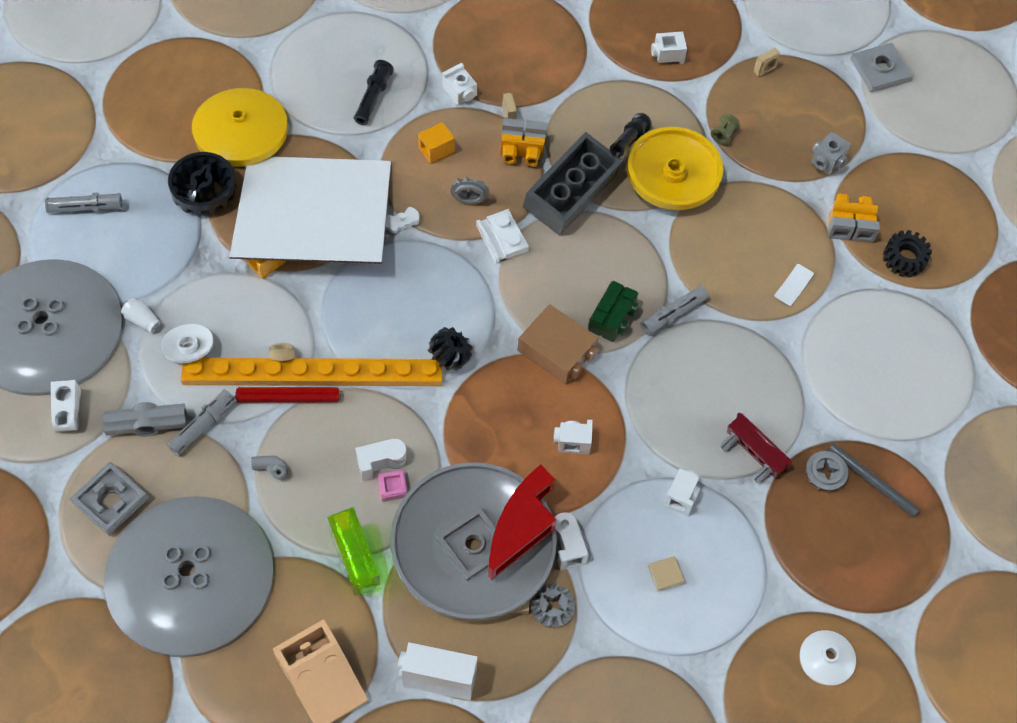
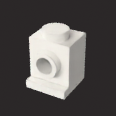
M683 31L656 33L655 43L651 44L652 57H657L658 63L679 61V64H684L687 46Z
M462 63L442 72V87L457 105L471 101L477 96V83L467 73Z
M587 419L586 424H581L577 421L561 422L560 427H554L553 443H558V453L589 455L592 444L593 420Z
M680 468L668 491L664 505L688 516L701 489L696 487L700 478L699 475L691 470L685 471Z

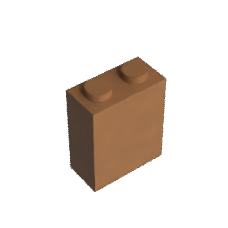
M549 304L518 338L517 351L566 385L571 378L576 379L583 369L582 365L587 360L590 362L598 352L596 348L598 337Z

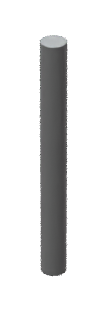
M835 443L830 446L828 451L839 455L845 461L847 467L909 515L914 517L920 509L843 449Z

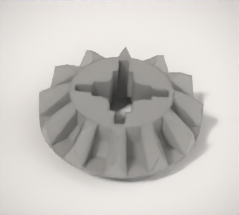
M465 177L464 180L458 178L456 182L451 184L450 192L458 201L476 204L485 201L489 197V186L485 185L484 181H477L476 178L469 179Z
M820 451L809 458L806 463L805 473L809 478V483L816 485L817 490L825 489L830 492L834 489L839 490L848 478V467L839 455L830 451ZM824 464L828 471H832L828 479L824 473H820Z
M557 583L553 585L544 584L531 600L532 614L540 624L546 627H561L567 624L574 615V596L571 595L567 588H563ZM559 597L558 607L560 609L553 608L547 612L549 603L546 599L554 601Z

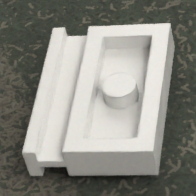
M509 209L487 216L485 220H476V227L496 264L502 259L507 260L528 252L529 246Z

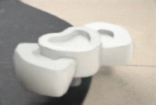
M408 207L405 213H398L396 216L387 215L385 228L390 233L396 234L405 228H411L412 225H418L420 221L419 212L412 207Z

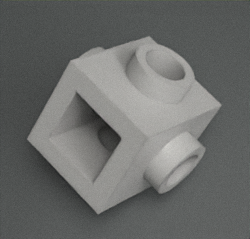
M831 131L823 141L818 140L812 148L811 152L814 154L810 163L830 175L836 168L841 169L847 160L846 155L851 143Z

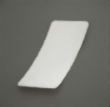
M797 264L774 297L791 306L814 273Z

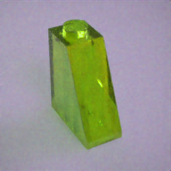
M354 507L328 516L327 520L331 539L354 595L358 593L367 594L374 591L376 586L380 585L379 574Z

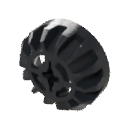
M196 152L186 155L173 165L168 175V186L173 201L176 205L181 206L182 211L190 213L193 210L195 215L201 216L202 211L208 210L210 214L216 213V207L226 208L228 206L227 200L230 201L235 196L234 189L237 187L233 168L225 158L215 153ZM215 181L221 186V193L215 191ZM188 190H191L192 193L191 200L188 197Z

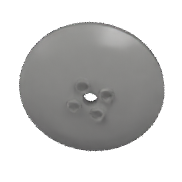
M59 259L29 262L0 275L1 389L28 396L51 395V382L75 380L80 385L94 376L108 362L120 341L123 314L121 313L122 308L117 294L102 275L80 263ZM40 316L48 317L47 321L43 324L35 323L36 319Z
M460 463L434 471L410 489L394 516L391 529V553L399 578L407 590L420 603L436 613L450 618L482 621L509 614L522 607L538 593L547 580L554 563L557 545L556 528L493 580L488 577L489 556L497 522L506 503L524 478L508 469L488 463ZM542 499L540 502L551 513L547 503ZM470 539H477L480 541L481 547L477 550H470L467 548L466 542Z
M192 496L172 499L142 513L118 537L109 554L104 574V591L107 606L123 633L144 649L170 657H195L208 654L237 640L261 615L270 596L273 584L274 568L272 553L268 541L258 524L238 507L226 501L210 497ZM191 564L195 566V570L190 576L180 575V570L184 565Z

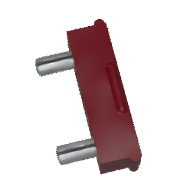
M737 413L736 419L727 427V433L730 436L720 444L721 449L723 448L724 451H727L736 442L743 447L762 466L753 476L754 481L756 480L757 483H760L769 474L776 479L785 470L789 471L792 464L791 459L742 413Z

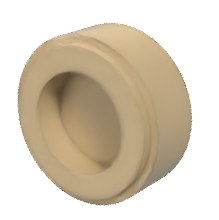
M289 343L273 344L269 347V358L277 361L291 360L295 358V346Z

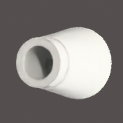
M135 297L129 299L121 310L125 320L150 333H153L161 323L141 299L137 300Z

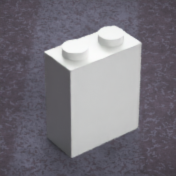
M408 642L407 651H401L398 668H400L399 676L403 678V687L471 701L477 672V656Z

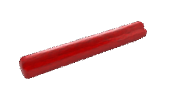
M338 387L236 388L235 398L238 403L339 402L340 390Z

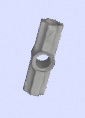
M142 402L135 404L132 409L104 411L103 426L106 436L135 433L138 436H152L158 430L184 428L188 424L185 403L157 406L154 403Z

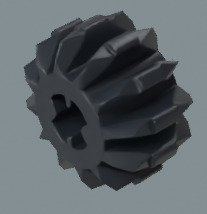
M443 327L431 337L428 352L433 355L431 360H436L439 363V367L444 366L447 371L451 369L457 371L470 360L473 347L468 343L469 338H465L462 335V331L456 332L454 327L450 329Z

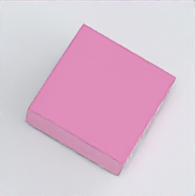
M404 469L378 474L382 502L401 499L406 496L408 489Z

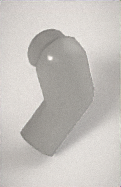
M275 455L251 457L252 470L266 469L273 478L278 480L284 479L288 474L286 464Z

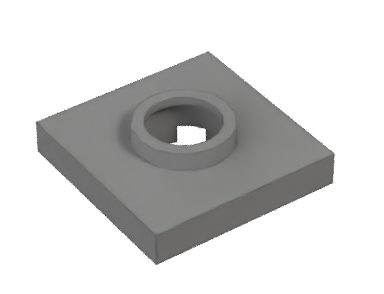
M893 43L853 53L850 58L870 92L909 82L913 77ZM884 60L889 68H881L876 63Z
M110 461L70 498V501L102 531L110 536L149 499V496ZM116 493L120 495L121 499L112 506L113 509L108 510L102 507V499L107 494Z

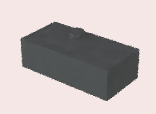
M585 132L529 189L522 207L560 236L617 176L623 160L620 157L617 158V155L614 157L607 147Z

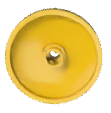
M235 88L217 93L203 102L193 117L192 133L195 144L200 152L218 154L234 167L249 166L268 159L281 148L287 137L288 122L283 106L273 96L256 89Z
M661 127L645 133L633 144L628 156L627 175L634 190L647 202L664 209L687 210L706 203L714 196L723 176V162L716 147L703 135L682 127Z

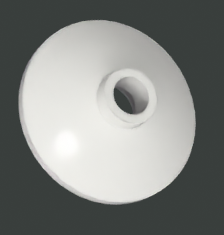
M199 324L180 325L170 330L163 337L161 349L164 356L173 362H193L203 358L210 352L214 342L213 335L208 328Z
M821 630L810 634L801 645L799 654L801 666L807 676L816 683L825 686H836L847 681L853 674L856 666V655L852 645L842 635L829 630ZM826 651H831L835 655V658H828L826 656Z

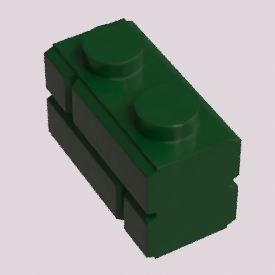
M611 281L589 319L588 330L598 336L601 335L611 342H615L618 335L624 336L629 326V322H627L628 317H634L640 306V303L637 302L639 293L629 287H624V285L616 281Z

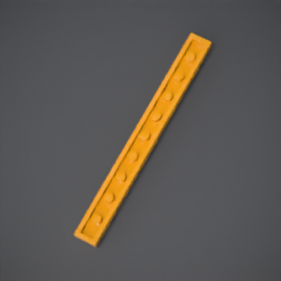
M201 358L182 364L181 382L182 385L442 386V366L439 367V363L431 359L293 358L286 361H277L270 358Z

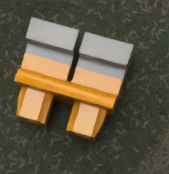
M503 118L500 155H503V162L513 164L516 163V157H524L525 164L536 167L539 160L543 159L548 123L527 120L525 138L522 140L524 120Z
M837 194L829 213L828 238L850 240L852 236V241L874 243L880 231L879 222H877L878 206L873 205L872 197L862 196L859 197L857 203H850V196L847 194Z

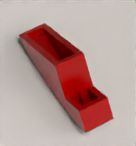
M541 464L516 488L497 522L489 556L488 577L491 580L555 530V517L540 502L554 490L555 479Z

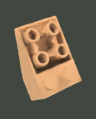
M324 619L272 648L278 663L312 723H333L368 702L367 696Z

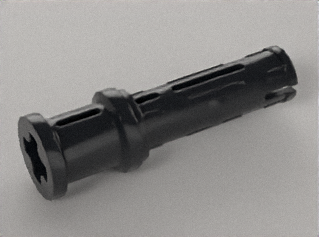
M385 60L375 61L374 71L367 79V90L353 117L355 122L360 125L368 124L378 97L387 88V79L394 72V67Z
M644 113L635 114L632 120L625 125L624 132L610 146V153L614 157L616 155L617 158L622 157L634 141H637L651 129L652 122L650 117Z

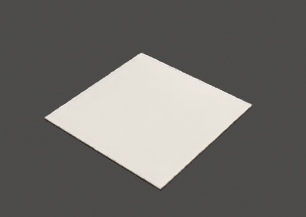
M269 157L257 164L246 166L229 259L382 264L391 161Z

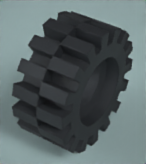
M902 230L899 231L898 235L895 233L889 239L883 252V261H887V268L893 267L891 272L894 274L896 271H899V276L901 277L905 273L907 278L912 277L913 274L917 276L920 272H923L931 258L932 249H929L931 245L929 242L925 243L926 238L924 236L921 239L918 237L920 233L916 232L914 235H911L912 231L907 230L906 234H904ZM899 249L910 250L916 258L909 259L902 256Z

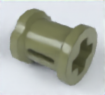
M724 114L720 119L718 127L713 128L711 131V137L718 144H728L732 133L740 127L739 120L731 114Z

